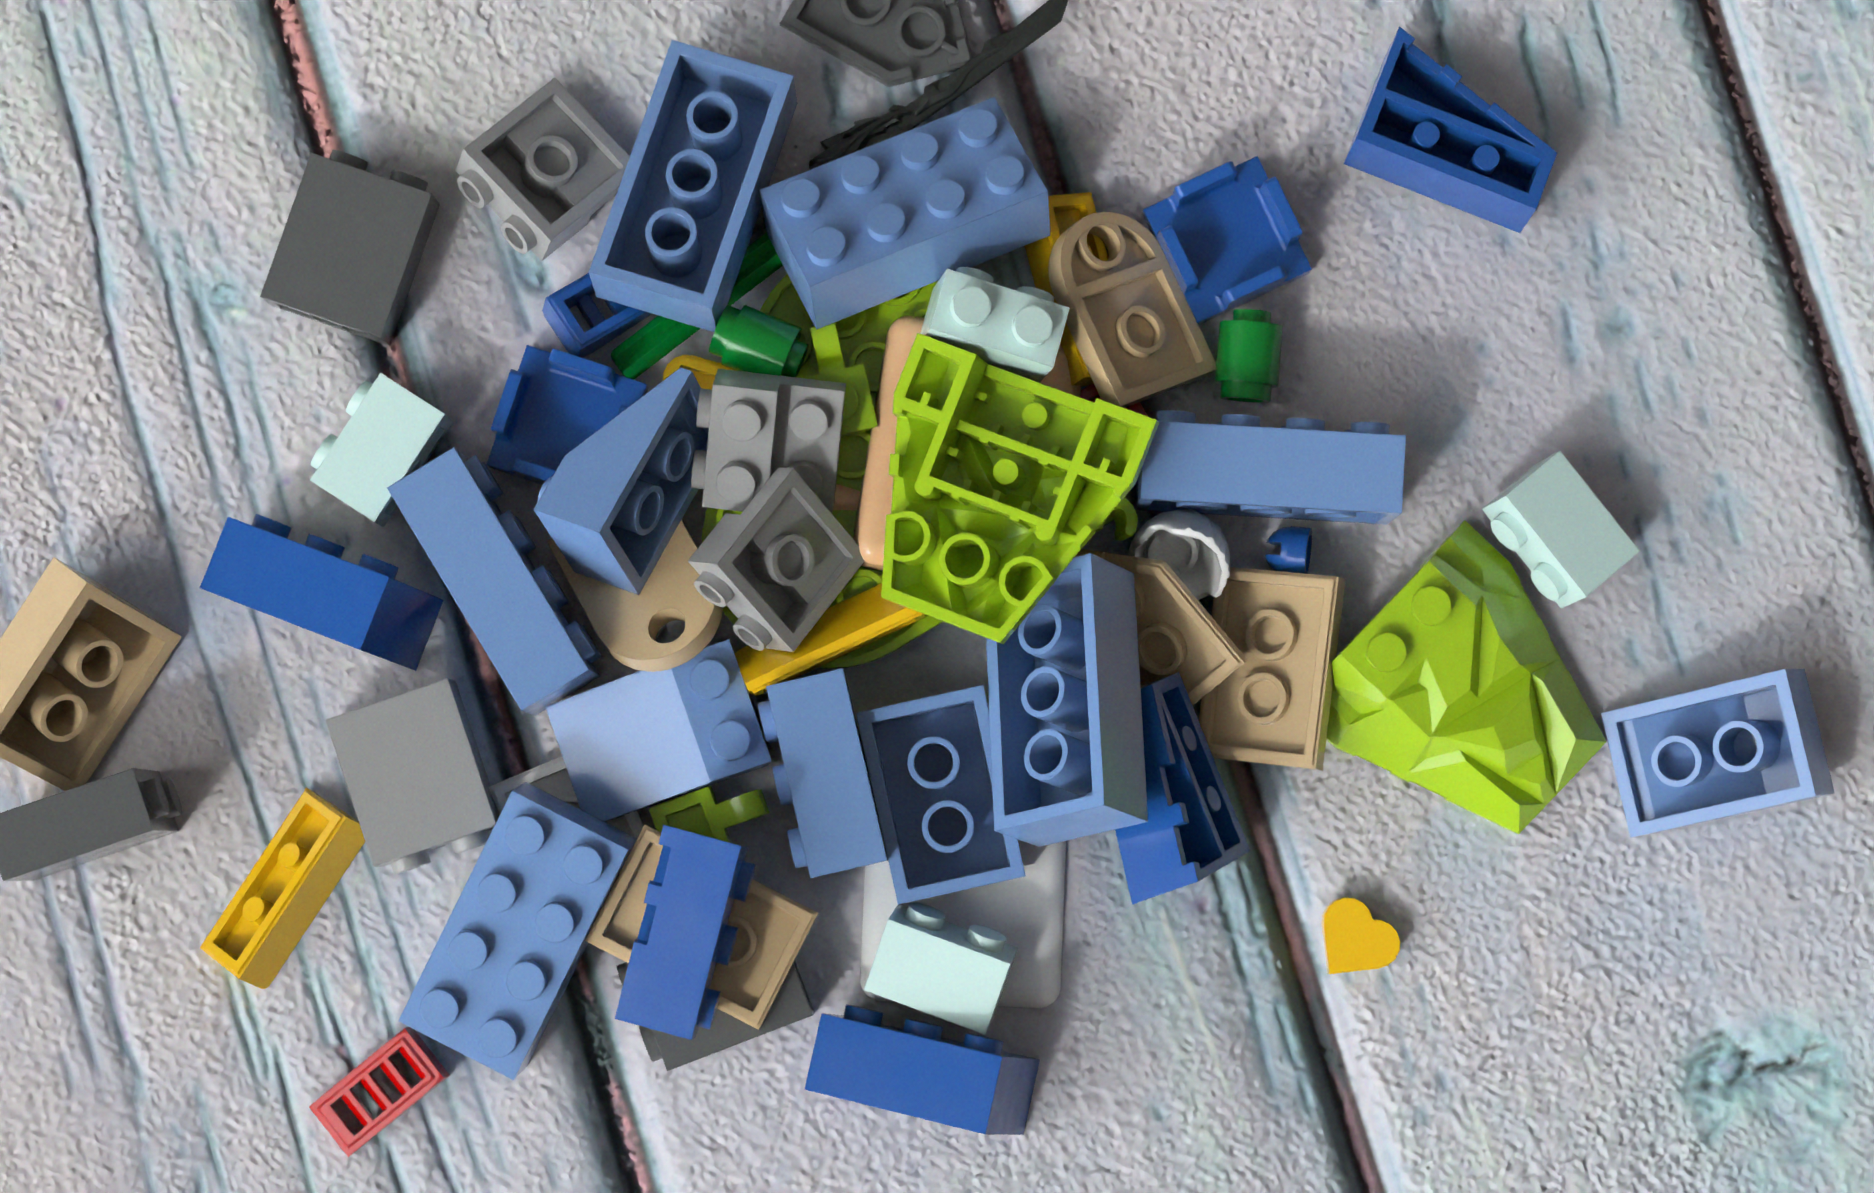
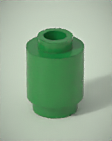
M727 305L714 331L709 346V353L721 357L722 365L736 371L796 378L806 357L809 344L799 341L802 328L747 305H744L741 310Z
M1254 309L1233 310V320L1220 321L1215 382L1221 384L1220 399L1248 403L1271 402L1272 388H1276L1279 385L1283 326L1271 323V312Z

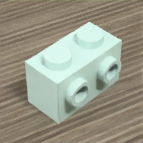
M959 267L956 271L946 269L933 287L920 334L975 353L989 365L1040 383L1054 367L1070 308L1054 303L1055 298L1053 295L1038 288L1022 286L1018 287L1016 291L994 284V278L990 274L975 268Z
M380 373L373 384L368 380L364 381L352 396L346 412L352 417L340 435L337 437L330 434L316 451L311 461V466L317 470L310 481L384 527L397 508V504L387 487L425 465L453 421L440 410Z
M1561 451L1535 464L1482 508L1491 520V529L1496 538L1506 548L1515 551L1531 570V579L1538 591L1549 600L1555 601L1561 609L1587 597L1640 551Z
M910 903L908 907L900 904L897 905L887 920L864 990L986 1035L995 1016L1018 947L1005 943L1006 937L989 927L971 925L968 930L944 921L945 914L929 905L922 903Z

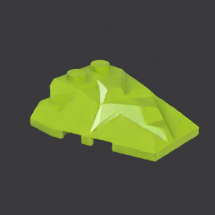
M917 333L894 391L893 414L897 416L895 454H890L889 475L893 477L891 514L886 515L881 597L1004 645L1077 553L1087 544L1100 525L1136 484L1159 422L1156 419L1098 398L1093 403L987 364L975 353Z
M1464 520L1421 564L1420 569L1332 661L1333 688L1326 740L1338 750L1351 756L1356 755L1389 771V774L1406 782H1413L1444 797V800L1515 834H1520L1607 741L1570 672L1564 665L1549 637L1548 631L1520 583L1521 581L1512 564Z

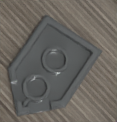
M793 0L779 23L781 27L887 87L957 70L973 59L958 0Z

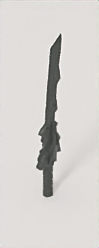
M1049 0L1015 28L985 41L979 55L950 76L925 86L924 94L907 106L893 105L888 109V113L880 117L855 121V126L849 130L821 141L820 144L825 151L809 161V169L811 170L914 129L1062 21L1069 0ZM762 207L752 236L766 228Z

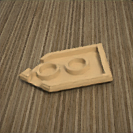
M1081 549L1077 553V557L1092 553L1134 573L1140 687L1179 672L1193 706L1248 660L1166 561Z

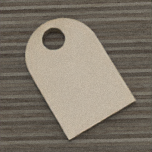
M1097 212L1083 217L1059 236L1049 258L1050 286L1057 304L1070 308L1066 324L1101 400L1126 408L1204 378L1216 371V362L1163 250L1158 240L1146 227L1136 220L1119 213ZM1087 234H1093L1104 242L1108 250L1107 261L1096 258L1090 252L1087 245Z
M682 520L639 595L575 573L554 540L551 538L547 541L600 640L609 653L625 666L647 672L672 669L698 655L714 637L720 625L723 607L716 606L706 600L694 586V582L700 575L690 565L688 560L698 548ZM676 620L685 622V629L679 638L670 643L656 642L658 631L666 623Z

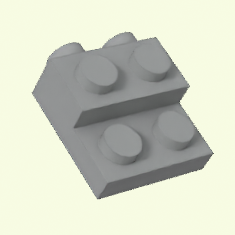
M554 77L463 148L455 171L460 175L457 183L464 197L477 208H483L488 204L504 221L501 224V231L507 242L522 254L532 250L543 261L588 224L591 215L617 194L630 156Z
M718 369L712 390L701 388L697 409V427L709 428L707 451L695 450L691 488L703 489L702 507L743 512L777 468L783 467L794 468L832 513L835 502L846 383Z
M783 467L777 468L741 515L726 513L688 560L690 565L700 575L694 582L697 591L712 604L719 607L727 606L734 613L738 620L733 625V630L745 644L759 651H763L766 648L788 652L796 650L865 561L861 556L859 545L794 468Z

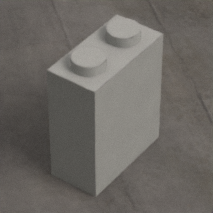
M447 678L325 720L373 867H384L391 864L394 875L431 863L428 851L452 843L455 854L486 844L490 836L489 830L494 828L500 814L489 789L490 783L456 681Z

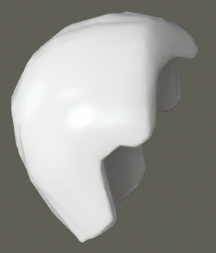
M1183 509L1159 513L1147 520L1137 530L1131 541L1128 552L1129 556L1166 561L1197 600L1208 595L1216 598L1222 595L1223 588L1230 577L1228 543L1221 528L1200 512L1193 509Z

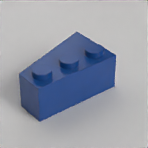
M1399 26L1385 55L1343 164L1521 233L1537 209L1557 152L1495 102L1490 106L1460 82L1462 76L1447 64L1443 68L1413 44L1415 38Z
M256 514L252 525L231 517L227 518L200 589L409 669L417 670L444 600L395 580L399 567L374 557L362 554L359 564L356 565L341 559L345 547L312 534L308 535L305 545L289 540L288 537L292 527Z
M1179 672L1140 687L1148 822L1115 829L1132 904L1196 883L1250 852Z
M663 824L659 844L663 845L654 880H650L644 899V903L647 905L638 938L633 943L615 1019L693 1040L697 1036L699 1027L711 1029L721 991L710 989L716 963L726 966L729 964L738 932V927L727 925L734 899L746 902L756 864L745 861L748 851L746 847Z
M846 1004L844 1015L821 1013L804 1090L981 1134L1024 1135L1040 1059L1002 1051L1004 1041L985 1036L965 1033L964 1042L942 1038V1026L922 1021L905 1019L903 1029L881 1024L883 1012Z

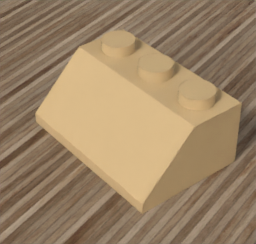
M53 557L0 638V758L63 791L86 784L182 637L102 584Z

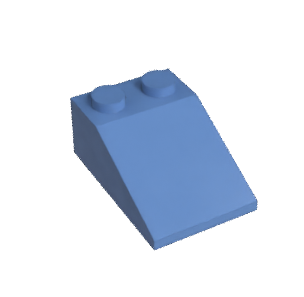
M679 368L566 454L554 475L549 477L542 485L537 504L533 510L575 573L637 595L643 589L698 491L697 488H691L695 450L707 451L709 428H701L696 425L701 387L692 371Z
M729 639L705 647L694 658L675 668L656 672L638 671L545 707L580 809L603 822L763 768L771 763L766 743Z
M1782 669L1601 713L1630 838L1835 794L1805 669Z

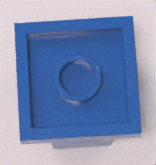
M1258 156L1237 166H1234L1232 161L1227 162L1174 188L1173 194L1170 197L1142 211L1150 232L1158 240L1198 325L1301 278L1312 270L1299 243V239L1303 234L1302 229L1276 176L1268 179Z
M527 345L518 371L511 369L491 426V430L496 434L486 465L490 468L543 485L549 477L554 475L566 454L648 392L649 386L618 375L609 366L557 349H552L550 353Z

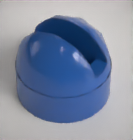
M1289 526L1274 531L1266 543L1281 546L1280 555H1265L1269 567L1273 571L1308 574L1312 549V528Z

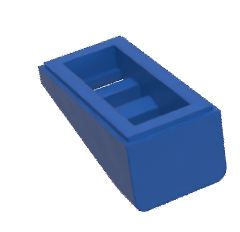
M589 273L546 297L542 309L544 317L567 352L581 358L603 347L652 314L603 299L613 313V316L606 320L590 297L595 291ZM575 305L591 328L586 332L583 331L569 310Z

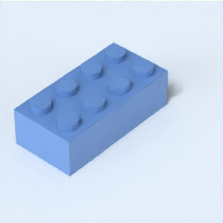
M671 40L589 269L596 297L711 332L715 331L718 321L729 302L762 207L760 189L768 187L798 104L793 75Z
M995 97L760 189L767 235L816 330L936 282L941 278L946 269L956 271L959 267L971 268L1050 236L1048 190Z
M1157 411L1156 420L1159 422L1135 487L1134 509L1140 511L1167 512L1193 509L1201 514L1387 525L1402 514L1406 435L1389 434L1390 425L1379 422H1352L1351 429L1339 432L1325 431V421L1320 419L1289 418L1286 419V426L1270 428L1260 427V417L1253 415L1226 414L1222 415L1221 422L1217 424L1195 423L1196 414L1192 412Z
M453 447L387 487L521 711L536 716L546 710V706L559 702L600 677V674L593 665V662L602 657L600 651L583 625H579L577 621L571 624L567 622L560 610L561 607L569 603L565 593L550 570L547 571L543 565L535 569L527 554L536 549V546L517 516L514 517L510 510L502 514L494 500L503 495V491L484 461L481 463L477 455L468 459Z
M1089 553L1073 558L1004 645L986 638L994 831L1038 847L1148 822L1134 573Z
M527 782L513 789L398 1021L514 1080L528 1066L588 945V942L585 940L637 838Z

